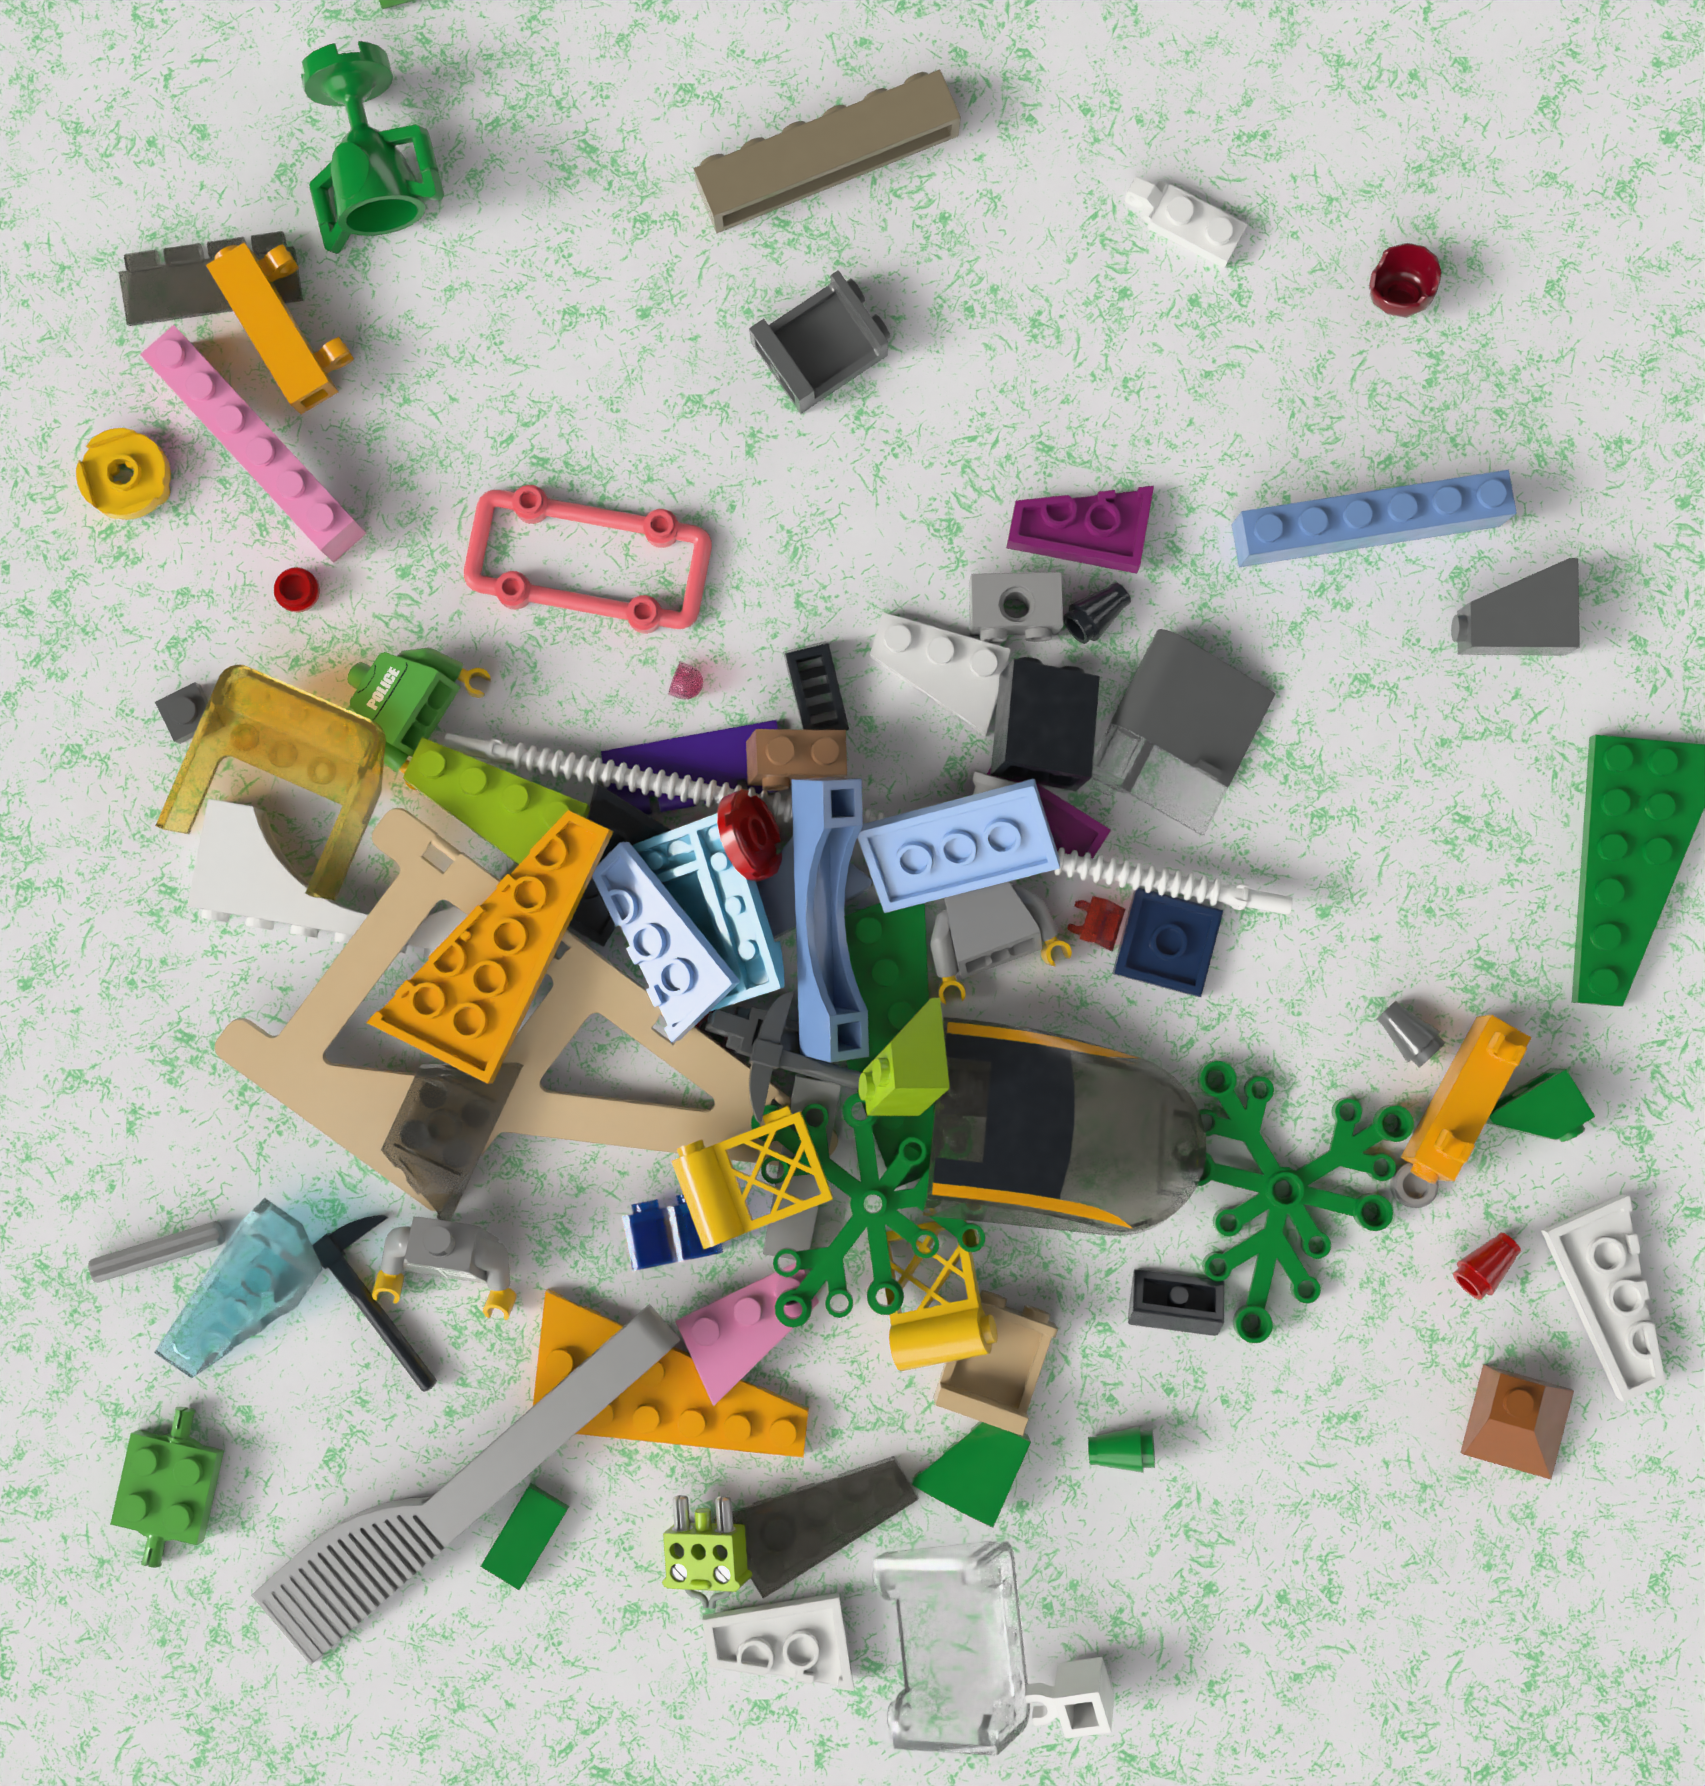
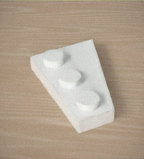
M882 612L870 652V658L913 688L916 687L951 714L954 713L973 726L972 728L986 736L998 696L999 676L1006 668L1011 649Z

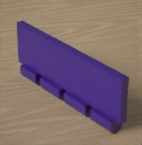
M772 720L601 751L602 763L607 764L609 760H613L614 766L620 767V764L625 762L628 769H633L635 765H638L642 772L651 767L654 774L664 770L665 776L671 777L676 772L678 778L684 779L686 775H690L691 781L697 782L698 778L702 777L705 784H710L712 780H715L717 786L720 787L725 782H728L731 789H736L738 782L746 780L748 790L753 787L755 793L761 794L763 791L762 786H748L746 741L756 729H778L777 721ZM611 783L609 787H606L608 791L645 814H652L650 798L656 797L654 791H649L647 795H644L640 788H636L635 792H630L629 786H623L621 790H618L615 783ZM767 790L768 793L779 792V791H768V790ZM662 793L658 797L661 813L696 806L692 798H687L686 802H682L680 796H674L672 800H669L666 793Z

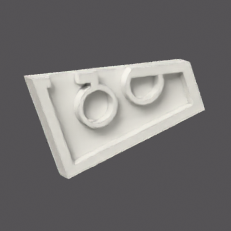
M840 1593L703 1615L702 1623L709 1667L760 1676L772 1674L796 1678V1682L813 1684L814 1681L837 1685L838 1689L854 1691Z

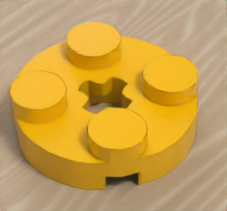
M113 428L99 433L86 445L88 451L84 454L83 460H78L76 480L85 500L103 514L113 519H137L151 513L158 505H162L168 500L171 493L169 486L171 480L170 464L161 447L151 439L131 429ZM125 464L129 469H134L131 480L126 484H123L121 481H114V476L120 473L119 466Z

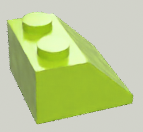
M931 998L861 1073L858 1085L859 1096L861 1100L866 1102L867 1116H920L950 1089L940 998Z

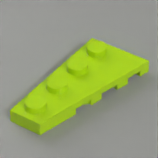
M423 737L403 776V779L451 816L461 821L482 839L496 847L517 865L530 854V849L568 810L585 818L590 811V807L586 803Z

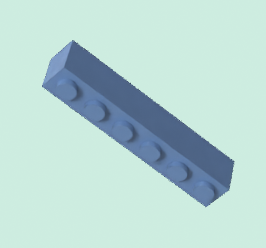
M1509 470L1241 511L1231 525L1238 566L1240 568L1496 528L1507 522L1517 512Z

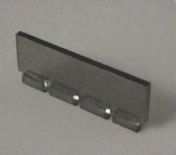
M283 231L251 235L252 250L259 260L264 258L270 250L283 244L298 265L296 250L294 246L287 247ZM236 237L207 242L208 259L204 258L203 248L200 243L164 248L163 253L166 265H161L160 256L156 249L124 254L127 271H120L119 279L126 324L128 326H137L233 311L206 265L215 260V255L221 249L230 245L239 246L244 242L246 243L245 238ZM299 269L286 277L273 281L274 286L285 303L303 301Z

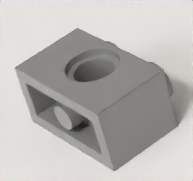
M1062 572L971 574L969 581L970 636H980V641L988 643L1007 641V635H1025V640L1030 642L1052 640V634H1059L1063 627ZM1012 599L1020 600L1025 604L1027 614L1022 618H1012L1005 612L1003 604Z

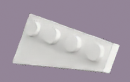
M1621 1194L1541 1230L1617 1399L1623 1402L1666 1384L1655 1324L1651 1323L1647 1299H1650L1647 1282L1642 1278L1638 1254L1641 1253L1638 1235L1633 1231L1630 1212H1633L1631 1198L1627 1194Z

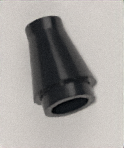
M1113 582L1107 588L1071 604L1069 612L1063 617L1065 626L1070 634L1080 643L1086 644L1090 640L1097 641L1123 608L1131 603V598L1121 584Z

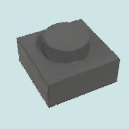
M196 682L155 702L173 741L178 744L220 724L201 685Z

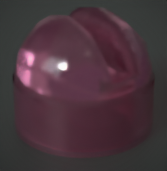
M679 661L668 695L683 700L692 699L702 690L703 677L694 666Z

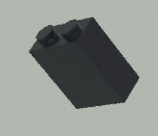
M1032 657L1014 658L999 676L990 775L1019 781L1035 779L1036 784L1077 791L1092 778L1100 676L1085 673L1082 668L1076 666H1063L1059 668L1044 665L1042 661Z

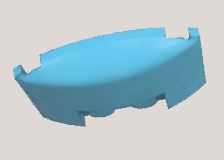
M717 814L633 845V848L640 854L641 858L740 980L711 1011L784 988L780 941H774L756 882L743 877L727 857L720 840Z

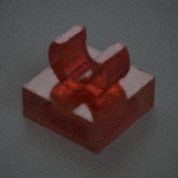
M1092 896L1090 903L1084 900L1075 901L1074 907L1087 912L1083 925L1068 924L1067 929L1080 936V940L1097 948L1113 952L1126 909L1108 899Z

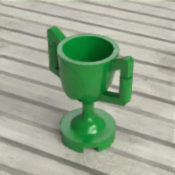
M358 41L360 52L338 54L336 43L313 51L302 61L304 74H301V79L307 97L315 103L326 106H345L351 130L335 148L331 162L309 184L324 248L335 254L341 252L351 234L359 236L384 235L413 225L425 214L426 206L423 198L441 201L444 197L432 142L426 128L414 124L379 131L369 126L363 103L384 93L392 84L393 74L386 51L378 45L364 41ZM413 142L423 183L417 182L405 157L396 145ZM332 186L334 187V201L336 207L337 222L335 220L328 190Z

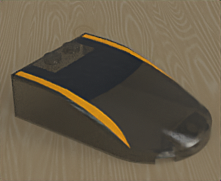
M943 1017L950 1089L935 1101L928 1188L922 1215L1123 1236L1145 1232L1159 1226L1182 1208L1191 1197L1200 1181L1205 1165L1207 1151L1205 1128L1200 1112L1190 1094L1165 1069L1146 1059L1058 1033L1009 1024Z

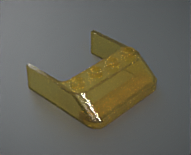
M230 666L220 674L155 826L163 830L190 834L220 762L226 757L239 759L342 805L305 894L311 897L336 900L381 795L386 745L385 733L377 722L248 666Z

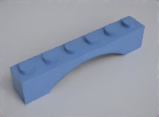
M841 777L791 779L800 1055L830 1063L869 1057L868 1010L861 997L852 971L846 942L844 919L848 866L855 842L863 826L862 779Z

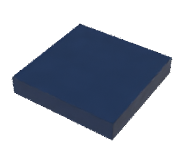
M1143 888L1134 890L1112 974L1198 998L1201 997L1224 910L1180 898H1172V896L1165 894L1161 896L1158 892L1154 891L1146 893Z

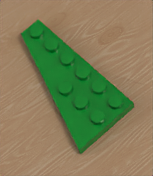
M1593 735L1589 737L1571 1003L1623 1007L1705 808V744Z
M880 902L844 916L846 942L852 971L861 997L868 1010L869 1057L846 1060L849 1069L863 1072L897 1033L929 1001L925 903L884 913ZM861 1102L866 1113V1103ZM932 1104L920 1116H878L877 1121L872 1125V1130L886 1169H888L899 1154L901 1142L908 1137L919 1138L927 1149L925 1159L920 1164L913 1165L897 1187L922 1178L936 1157L934 1105ZM910 1142L904 1147V1155L907 1159L916 1160L920 1157L922 1149L918 1143Z

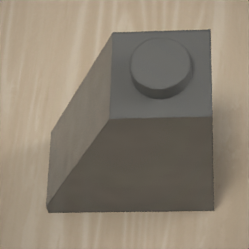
M1568 558L1471 601L1459 609L1457 615L1453 617L1451 625L1453 642H1458V655L1564 656L1580 648L1578 558Z

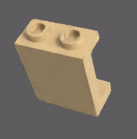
M981 1290L982 1309L985 1315L991 1314L997 1327L998 1341L997 1343H992L991 1353L944 1363L933 1396L934 1403L938 1407L1023 1436L1029 1419L1027 1410L1051 1339L1056 1337L1058 1328L1055 1323L1049 1321L1051 1314L1028 1305L1024 1306L1023 1311H1019L1005 1306L1007 1302L1005 1297Z

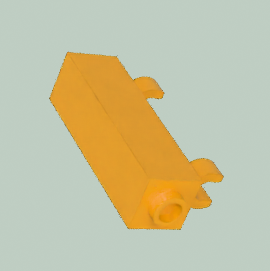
M245 242L239 246L230 245L221 249L215 255V260L208 263L206 267L289 404L300 414H303L337 394L338 390L328 373L346 366L354 358L340 337L332 339L323 345L319 351L314 352L283 301L273 281L286 277L299 269L291 253L282 244L270 250L264 258L259 260Z
M1493 1015L1476 1017L1400 1157L1413 1164L1410 1170L1411 1173L1431 1184H1436L1437 1180L1455 1181L1463 1164L1467 1163L1473 1152L1474 1144L1513 1071L1523 1059L1527 1051L1526 1047L1532 1037Z

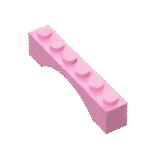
M175 325L171 326L140 354L317 548L332 562L339 559L366 534L361 526Z

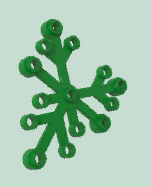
M1210 1061L1200 1068L1197 1076L1198 1085L1205 1094L1218 1099L1229 1119L1218 1117L1211 1110L1199 1109L1191 1115L1190 1127L1193 1132L1200 1136L1208 1137L1214 1134L1244 1142L1262 1174L1215 1163L1210 1154L1200 1149L1184 1151L1177 1160L1176 1170L1181 1180L1192 1186H1203L1210 1181H1215L1258 1192L1233 1209L1221 1208L1214 1214L1213 1226L1217 1232L1224 1236L1230 1237L1238 1234L1242 1225L1268 1210L1264 1228L1223 1253L1211 1252L1207 1254L1202 1262V1269L1206 1276L1215 1281H1223L1230 1276L1232 1269L1257 1255L1246 1305L1241 1306L1235 1312L1233 1327L1237 1335L1249 1343H1261L1270 1336L1273 1328L1272 1318L1265 1310L1276 1260H1278L1291 1281L1290 1291L1295 1299L1309 1304L1315 1302L1321 1293L1319 1282L1308 1275L1283 1234L1287 1215L1301 1236L1300 1245L1302 1251L1314 1259H1321L1329 1254L1331 1241L1325 1233L1318 1230L1303 1204L1353 1216L1359 1226L1370 1231H1381L1387 1228L1393 1219V1208L1385 1197L1374 1193H1366L1358 1198H1353L1309 1187L1308 1185L1339 1166L1365 1172L1369 1177L1378 1181L1391 1179L1396 1172V1164L1392 1157L1382 1153L1368 1155L1362 1152L1382 1140L1391 1142L1406 1140L1414 1129V1120L1406 1108L1397 1105H1386L1375 1113L1373 1124L1353 1135L1355 1124L1362 1117V1108L1354 1099L1341 1098L1333 1104L1331 1110L1335 1126L1329 1150L1297 1170L1289 1167H1280L1260 1134L1266 1104L1274 1094L1272 1082L1262 1076L1249 1078L1244 1085V1093L1248 1099L1246 1108H1244L1234 1091L1237 1076L1232 1066L1223 1061ZM1213 1070H1218L1223 1077L1222 1083L1218 1087H1212L1208 1083V1075ZM1257 1081L1263 1082L1266 1086V1093L1262 1098H1256L1252 1094V1086ZM1349 1103L1354 1109V1114L1351 1119L1345 1121L1340 1116V1108L1342 1105ZM1203 1114H1208L1212 1119V1126L1207 1131H1201L1197 1126V1120ZM1393 1114L1397 1118L1398 1124L1393 1131L1389 1132L1384 1127V1120L1388 1115ZM1193 1158L1199 1159L1202 1164L1201 1171L1196 1175H1190L1186 1169L1188 1161ZM1383 1158L1387 1163V1171L1383 1175L1378 1176L1374 1172L1373 1166L1378 1159ZM1285 1180L1289 1184V1192L1284 1197H1278L1275 1193V1186L1279 1181ZM1368 1203H1374L1377 1207V1214L1373 1219L1367 1220L1364 1217L1363 1209ZM1225 1214H1232L1235 1218V1225L1230 1230H1223L1220 1226V1220ZM1320 1236L1323 1241L1322 1249L1313 1253L1309 1249V1241L1312 1237ZM1216 1258H1221L1225 1264L1224 1270L1220 1274L1214 1275L1210 1272V1263ZM1310 1281L1313 1287L1311 1294L1301 1297L1298 1293L1300 1283ZM1249 1314H1255L1258 1318V1325L1253 1330H1246L1243 1326L1244 1318Z
M855 1093L846 1099L842 1108V1114L845 1122L854 1128L861 1182L830 1159L826 1125L829 1121L827 1109L821 1104L813 1103L806 1106L802 1111L826 1178L851 1198L850 1208L853 1215L829 1247L799 1251L787 1247L780 1249L773 1259V1267L780 1276L791 1277L799 1270L812 1268L797 1288L787 1289L777 1298L775 1304L776 1317L787 1327H799L809 1320L812 1313L811 1300L826 1280L829 1293L826 1297L825 1306L828 1313L833 1317L842 1318L851 1312L853 1297L847 1290L843 1258L866 1227L874 1280L867 1289L868 1304L874 1312L881 1315H890L900 1309L904 1300V1292L899 1281L892 1277L885 1225L909 1242L913 1252L920 1258L933 1257L939 1249V1240L933 1231L921 1229L900 1213L898 1209L917 1207L955 1236L960 1247L967 1252H976L985 1243V1233L979 1225L967 1223L942 1204L972 1199L932 1195L935 1161L914 1188L894 1191L912 1166L920 1164L926 1157V1146L919 1138L908 1137L901 1142L899 1154L879 1179L872 1125L877 1121L878 1116H868L864 1120H857L853 1117L852 1107L858 1102L866 1103L865 1100L860 1099L859 1093ZM765 1105L763 1115L781 1108L776 1105ZM817 1108L823 1112L824 1121L821 1125L811 1126L807 1122L806 1114L810 1109ZM754 1114L751 1119L752 1130L761 1127ZM789 1126L777 1130L772 1141H778L795 1155L801 1144L799 1134ZM962 1131L951 1132L946 1137L944 1149L937 1158L959 1160L967 1157L973 1147L970 1136ZM769 1134L758 1138L766 1142ZM955 1136H962L967 1141V1148L961 1154H955L950 1149V1141ZM910 1142L918 1143L921 1146V1155L916 1160H909L904 1155V1147ZM804 1150L799 1162L810 1166ZM770 1156L763 1162L761 1174L767 1182L778 1184L785 1180L791 1165ZM779 1161L782 1163L784 1173L780 1178H772L767 1174L766 1168L769 1162ZM796 1168L793 1176L808 1175L810 1173ZM877 1195L881 1198L882 1206L877 1212L866 1210L864 1200L867 1196ZM968 1229H975L980 1234V1240L974 1246H967L963 1243V1233ZM922 1235H928L934 1240V1246L929 1252H921L916 1247L917 1239ZM783 1254L793 1255L796 1259L795 1268L790 1271L781 1269L778 1263L779 1257ZM882 1288H889L895 1295L894 1300L888 1305L880 1304L876 1298L877 1292ZM842 1294L848 1299L849 1304L845 1310L836 1311L831 1307L830 1300L834 1295ZM792 1300L799 1302L802 1306V1313L797 1317L788 1316L784 1310L787 1302Z

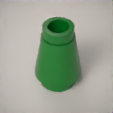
M1140 1425L1088 1437L1090 1465L1144 1473V1468H1155L1153 1430H1141Z

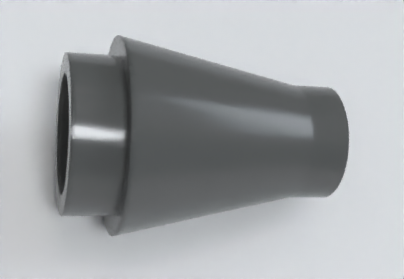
M1397 1001L1391 1004L1376 1019L1383 1025L1406 1062L1412 1061L1419 1068L1445 1044L1438 1036L1441 1031L1402 1007Z

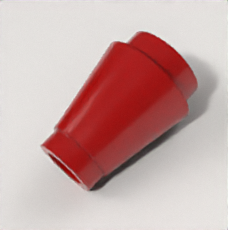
M1500 1232L1495 1238H1492L1457 1262L1458 1269L1453 1273V1277L1469 1295L1482 1300L1486 1294H1494L1516 1260V1257L1521 1253V1248L1510 1236Z

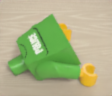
M429 647L403 650L397 656L383 652L377 656L372 666L363 662L355 664L350 669L347 678L349 685L357 689L350 699V708L359 715L356 724L366 750L394 772L399 769L405 774L410 763L407 759L408 756L413 757L422 737L429 739L461 687L455 683L456 680L465 684V689L469 695L475 698H482L485 696V693L472 688L469 683L476 676L483 677L491 682L489 673L482 668H473L468 671L463 668L462 662ZM405 781L406 785H407L409 788H411V789H413V790H416L414 787H412L410 784H408V783Z

